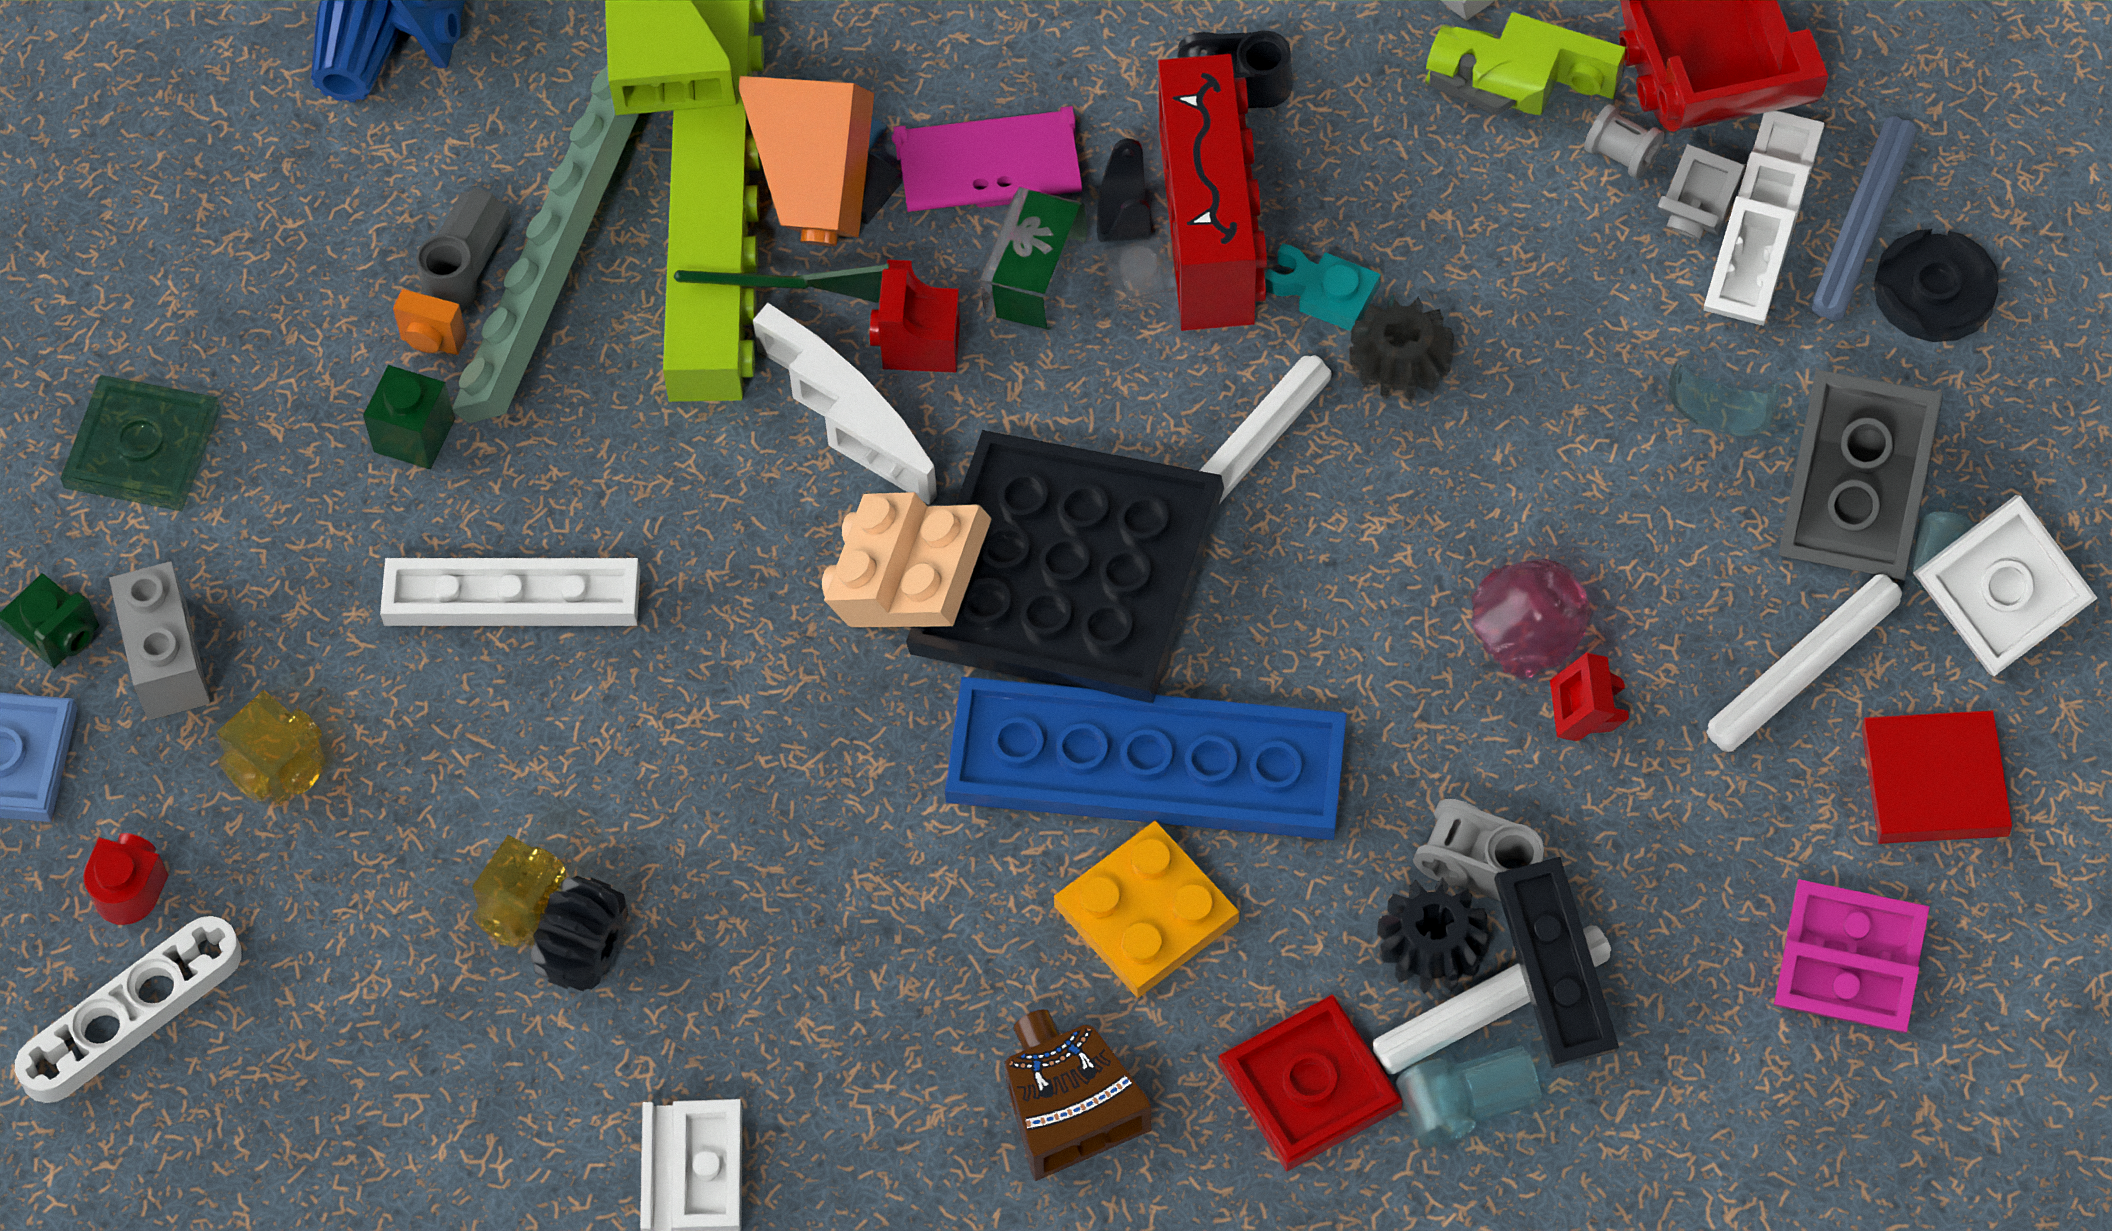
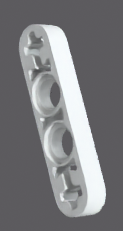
M214 916L200 917L188 923L28 1041L19 1050L15 1059V1073L26 1094L32 1099L43 1103L57 1102L69 1096L228 978L238 968L242 958L241 946L232 926L224 919ZM206 939L213 945L219 944L222 953L213 960L207 954L201 955L198 945ZM181 957L185 968L189 966L193 975L188 981H185L178 965L173 962ZM162 975L174 981L172 993L159 1003H147L139 998L141 985L153 976ZM109 1015L120 1021L118 1033L111 1040L96 1044L85 1039V1030L93 1019ZM70 1037H73L80 1053L85 1056L78 1062L72 1050L69 1052L65 1041ZM44 1059H47L51 1064H56L60 1072L51 1080L43 1074L39 1075L36 1065Z

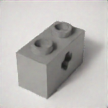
M172 561L109 577L133 686L147 719L151 720L210 704L186 598Z

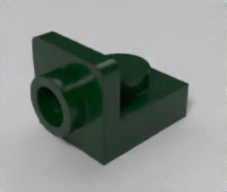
M43 573L0 612L1 626L53 669L66 657H72L82 652L90 643L94 631L99 627L91 604L80 592H76L72 596L69 595Z

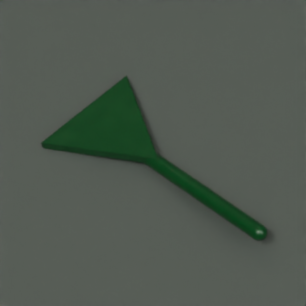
M889 264L796 276L678 270L674 274V279L680 283L794 289L813 287L879 303L883 269H889Z

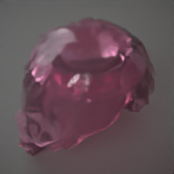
M1545 558L1492 569V572L1481 581L1477 591L1471 595L1472 612L1474 614L1471 623L1476 636L1483 641L1484 650L1487 654H1493L1494 661L1500 663L1504 673H1510L1520 680L1525 679L1526 676L1531 678L1542 669L1560 666L1566 657L1574 652L1584 637L1591 614L1590 599L1586 589L1578 581L1577 576L1567 566Z

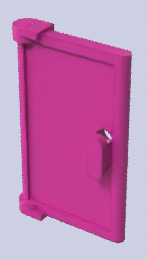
M1060 107V111L919 128L906 129L905 125L893 127L892 142L896 146L897 160H901L907 212L973 204L982 208L1007 205L1015 199L1026 198L1029 190L1049 195L1082 192L1074 140L1076 139V115L1073 112V107Z

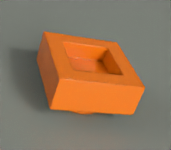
M401 289L393 307L401 340L406 341L411 347L424 353H436L439 350L459 355L467 337L460 305Z

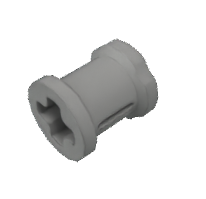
M1608 104L1599 113L1589 130L1584 150L1594 155L1600 152L1626 166L1629 176L1638 180L1643 177L1655 161L1664 141V131L1656 127L1647 130L1621 116L1619 108Z

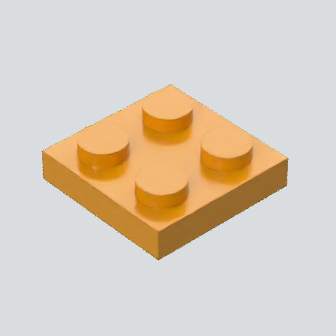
M1153 821L1054 895L1055 908L1137 998L1141 997L1239 922L1238 909L1156 821Z

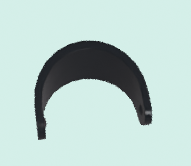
M1132 138L1122 139L1115 144L1105 169L1097 207L1096 231L1100 242L1151 239L1150 208L1148 203H1146L1143 149L1141 143Z

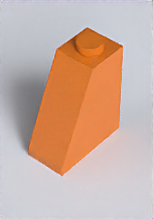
M740 76L739 91L780 225L801 233L800 242L811 245L837 246L838 236L859 238L875 93L854 83Z

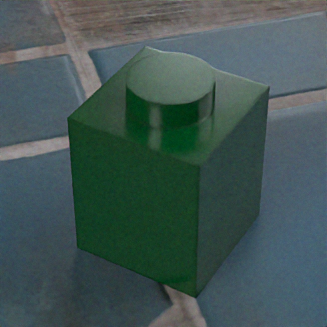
M391 365L387 366L363 414L374 453L431 470L455 421L446 382Z

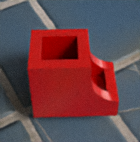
M887 259L889 269H883L879 309H872L870 316V346H879L881 348L883 369L956 373L961 327L959 289L929 286L920 281L914 274L912 260Z

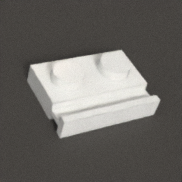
M740 1099L673 1101V1105L654 1106L653 1102H643L641 1231L742 1230V1106Z

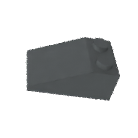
M1816 369L1778 556L1873 575L1885 574L1889 578L1905 581L1938 427L1943 393Z

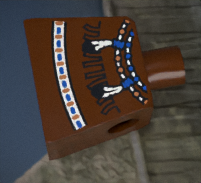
M1046 1009L1030 1012L1014 1024L1013 1029L1024 1051L1010 1056L1004 1062L1006 1085L1030 1171L1035 1182L1151 1131V1105L1147 1097L1093 1026L1082 1025L1060 1034L1051 1014Z

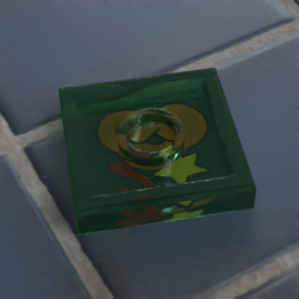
M100 375L60 478L64 489L182 512L221 408L218 398Z

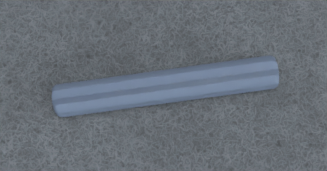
M1891 116L1883 124L1814 296L1812 310L1818 317H1826L1831 321H1838L1845 315L1914 141L1916 127L1910 120H1902L1897 116Z

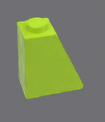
M605 0L608 82L615 115L736 105L730 60L692 0Z

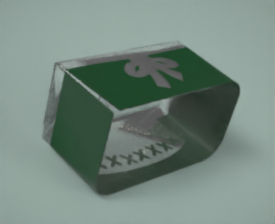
M1022 187L1018 188L980 278L982 302L986 315L1046 330L1051 329V326H1047L1043 297L1003 286L1045 294L1067 238L1083 244L1086 242L1087 219L1084 203Z

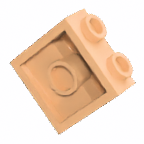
M915 492L863 494L857 512H850L844 518L842 537L845 545L837 565H830L824 571L822 577L824 601L850 627L953 626L989 528L991 517L980 505L927 506Z

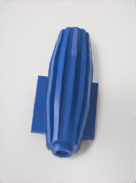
M320 0L316 14L311 71L313 86L315 89L321 90L323 95L331 96L337 101L347 100L349 102H356L358 99L364 100L371 92L397 41L399 30L415 36L436 67L448 68L454 43L460 37V20L466 0Z

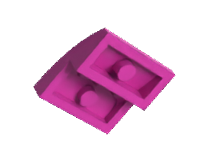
M1798 879L1773 1006L1906 1034L1919 973L1918 965L1930 906Z

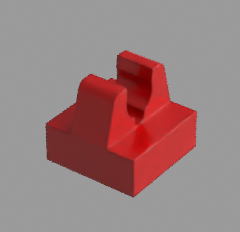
M1586 652L1550 680L1558 738L1580 741L1591 733L1612 732L1629 719L1628 711L1614 707L1613 697L1625 689V684L1621 677L1610 672L1608 657Z

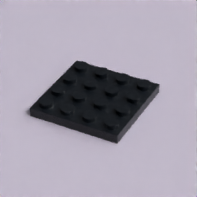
M982 430L955 505H980L991 517V522L954 625L911 627L906 640L910 655L1068 687L1094 689L1153 704L1224 491L1222 475Z

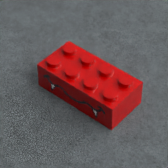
M1231 54L1158 60L1159 137L1181 331L1255 325V302L1266 301L1264 268H1267L1264 230L1259 231L1257 216H1260V194L1258 179H1253L1251 165L1254 164L1252 129L1246 128L1245 114H1248L1247 87L1245 77L1234 78Z

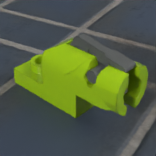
M1515 12L1511 13L1500 39L1494 38V35L1488 32L1444 24L1438 31L1428 56L1426 69L1429 72L1425 83L1454 98L1459 97L1493 115L1501 114L1511 108L1541 116L1556 82L1569 85L1574 91L1583 95L1598 94L1614 99L1622 80L1626 47Z

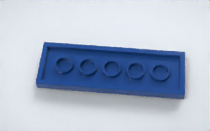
M961 677L945 786L946 803L1150 823L1156 821L1160 824L1334 840L1347 713L1156 695L1152 704L1088 688Z

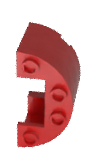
M1620 0L1626 30L1619 33V45L1626 47L1624 64L1627 67L1633 65L1636 67L1639 75L1636 79V91L1642 111H1653L1660 124L1668 131L1674 132L1815 103L1822 97L1825 91L1828 73L1810 29L1790 33L1777 0Z

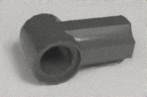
M475 187L470 192H461L437 236L424 241L416 254L423 294L457 303L460 305L461 312L468 309L476 300L478 293L476 280L511 220L509 207L497 200L493 193Z

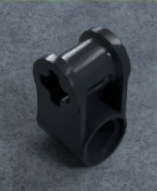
M1262 30L1250 33L1224 34L1199 32L1188 35L1179 42L1178 58L1201 56L1202 50H1206L1207 56L1231 54L1234 78L1245 77L1248 108L1276 107L1285 102L1291 94L1293 86L1291 50L1286 39L1274 31Z

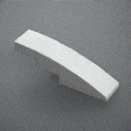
M1780 111L1764 113L1753 152L1750 153L1739 194L1734 202L1705 300L1704 311L1764 326L1823 134L1824 122Z
M767 303L753 319L757 350L789 370L793 399L825 417L828 445L903 490L915 492L922 501L930 505L937 497L935 468L900 415L862 373L819 336Z

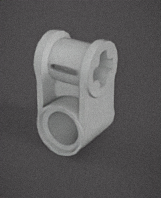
M1443 799L1439 801L1434 812L1437 823L1427 845L1418 847L1413 858L1415 866L1429 878L1439 881L1443 877L1450 886L1468 888L1473 892L1500 901L1494 877L1496 873L1509 870L1502 867L1500 863L1509 859L1522 860L1528 865L1544 861V846L1542 839L1536 831L1526 825L1517 824L1483 812L1464 801Z

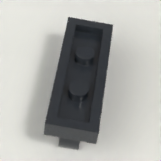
M1561 857L1496 873L1494 877L1495 885L1551 1068L1554 1069L1616 1052L1620 1047Z

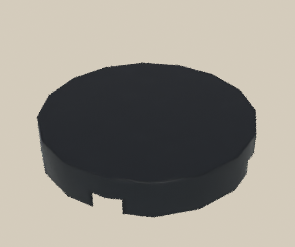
M1932 229L1916 230L1896 239L1881 255L1873 284L1877 305L1889 323L1908 336L1930 342L1957 341L1977 332L1991 317L1998 295L1997 283L1999 278L1997 268L1985 249L1964 234L1948 231L1947 235L1931 234Z

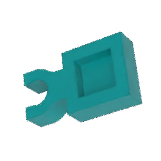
M1282 243L1278 250L1277 264L1290 267L1294 271L1287 275H1281L1268 269L1265 274L1267 292L1278 296L1298 295L1300 296V312L1354 333L1377 293L1381 279L1380 273L1326 252L1323 254L1319 264L1309 261L1298 248L1286 243Z

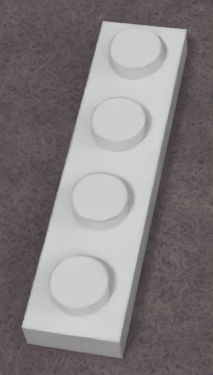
M385 558L380 615L384 626H637L640 566L638 558Z

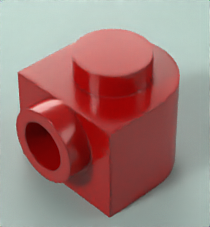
M121 833L117 842L98 837L86 864L83 875L86 890L98 914L110 923L127 925L145 918L155 907L169 876L160 855L155 853L156 847L145 838L131 833Z

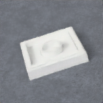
M2015 495L1913 572L1986 671L1992 676L1997 675L2097 599L2096 595L2020 495Z

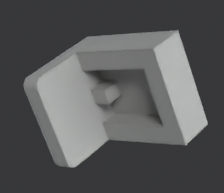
M1687 144L1666 197L1661 196L1657 206L1661 215L1669 218L1666 227L1697 240H1701L1704 231L1719 236L1745 173V165Z

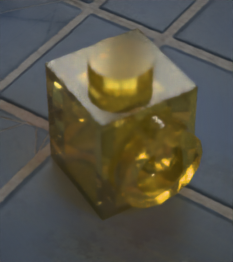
M264 689L216 732L224 754L218 758L221 769L240 791L253 800L262 801L268 796L278 806H281L291 795L302 794L311 788L320 776L321 768L326 764L318 741L323 735L316 723L299 708H295L290 713Z
M507 835L472 886L478 905L472 915L475 923L502 946L507 945L518 948L524 942L533 947L535 943L533 934L539 926L541 920L540 913L545 911L550 894L557 891L559 883L567 878L564 864L549 851L536 846L531 847Z

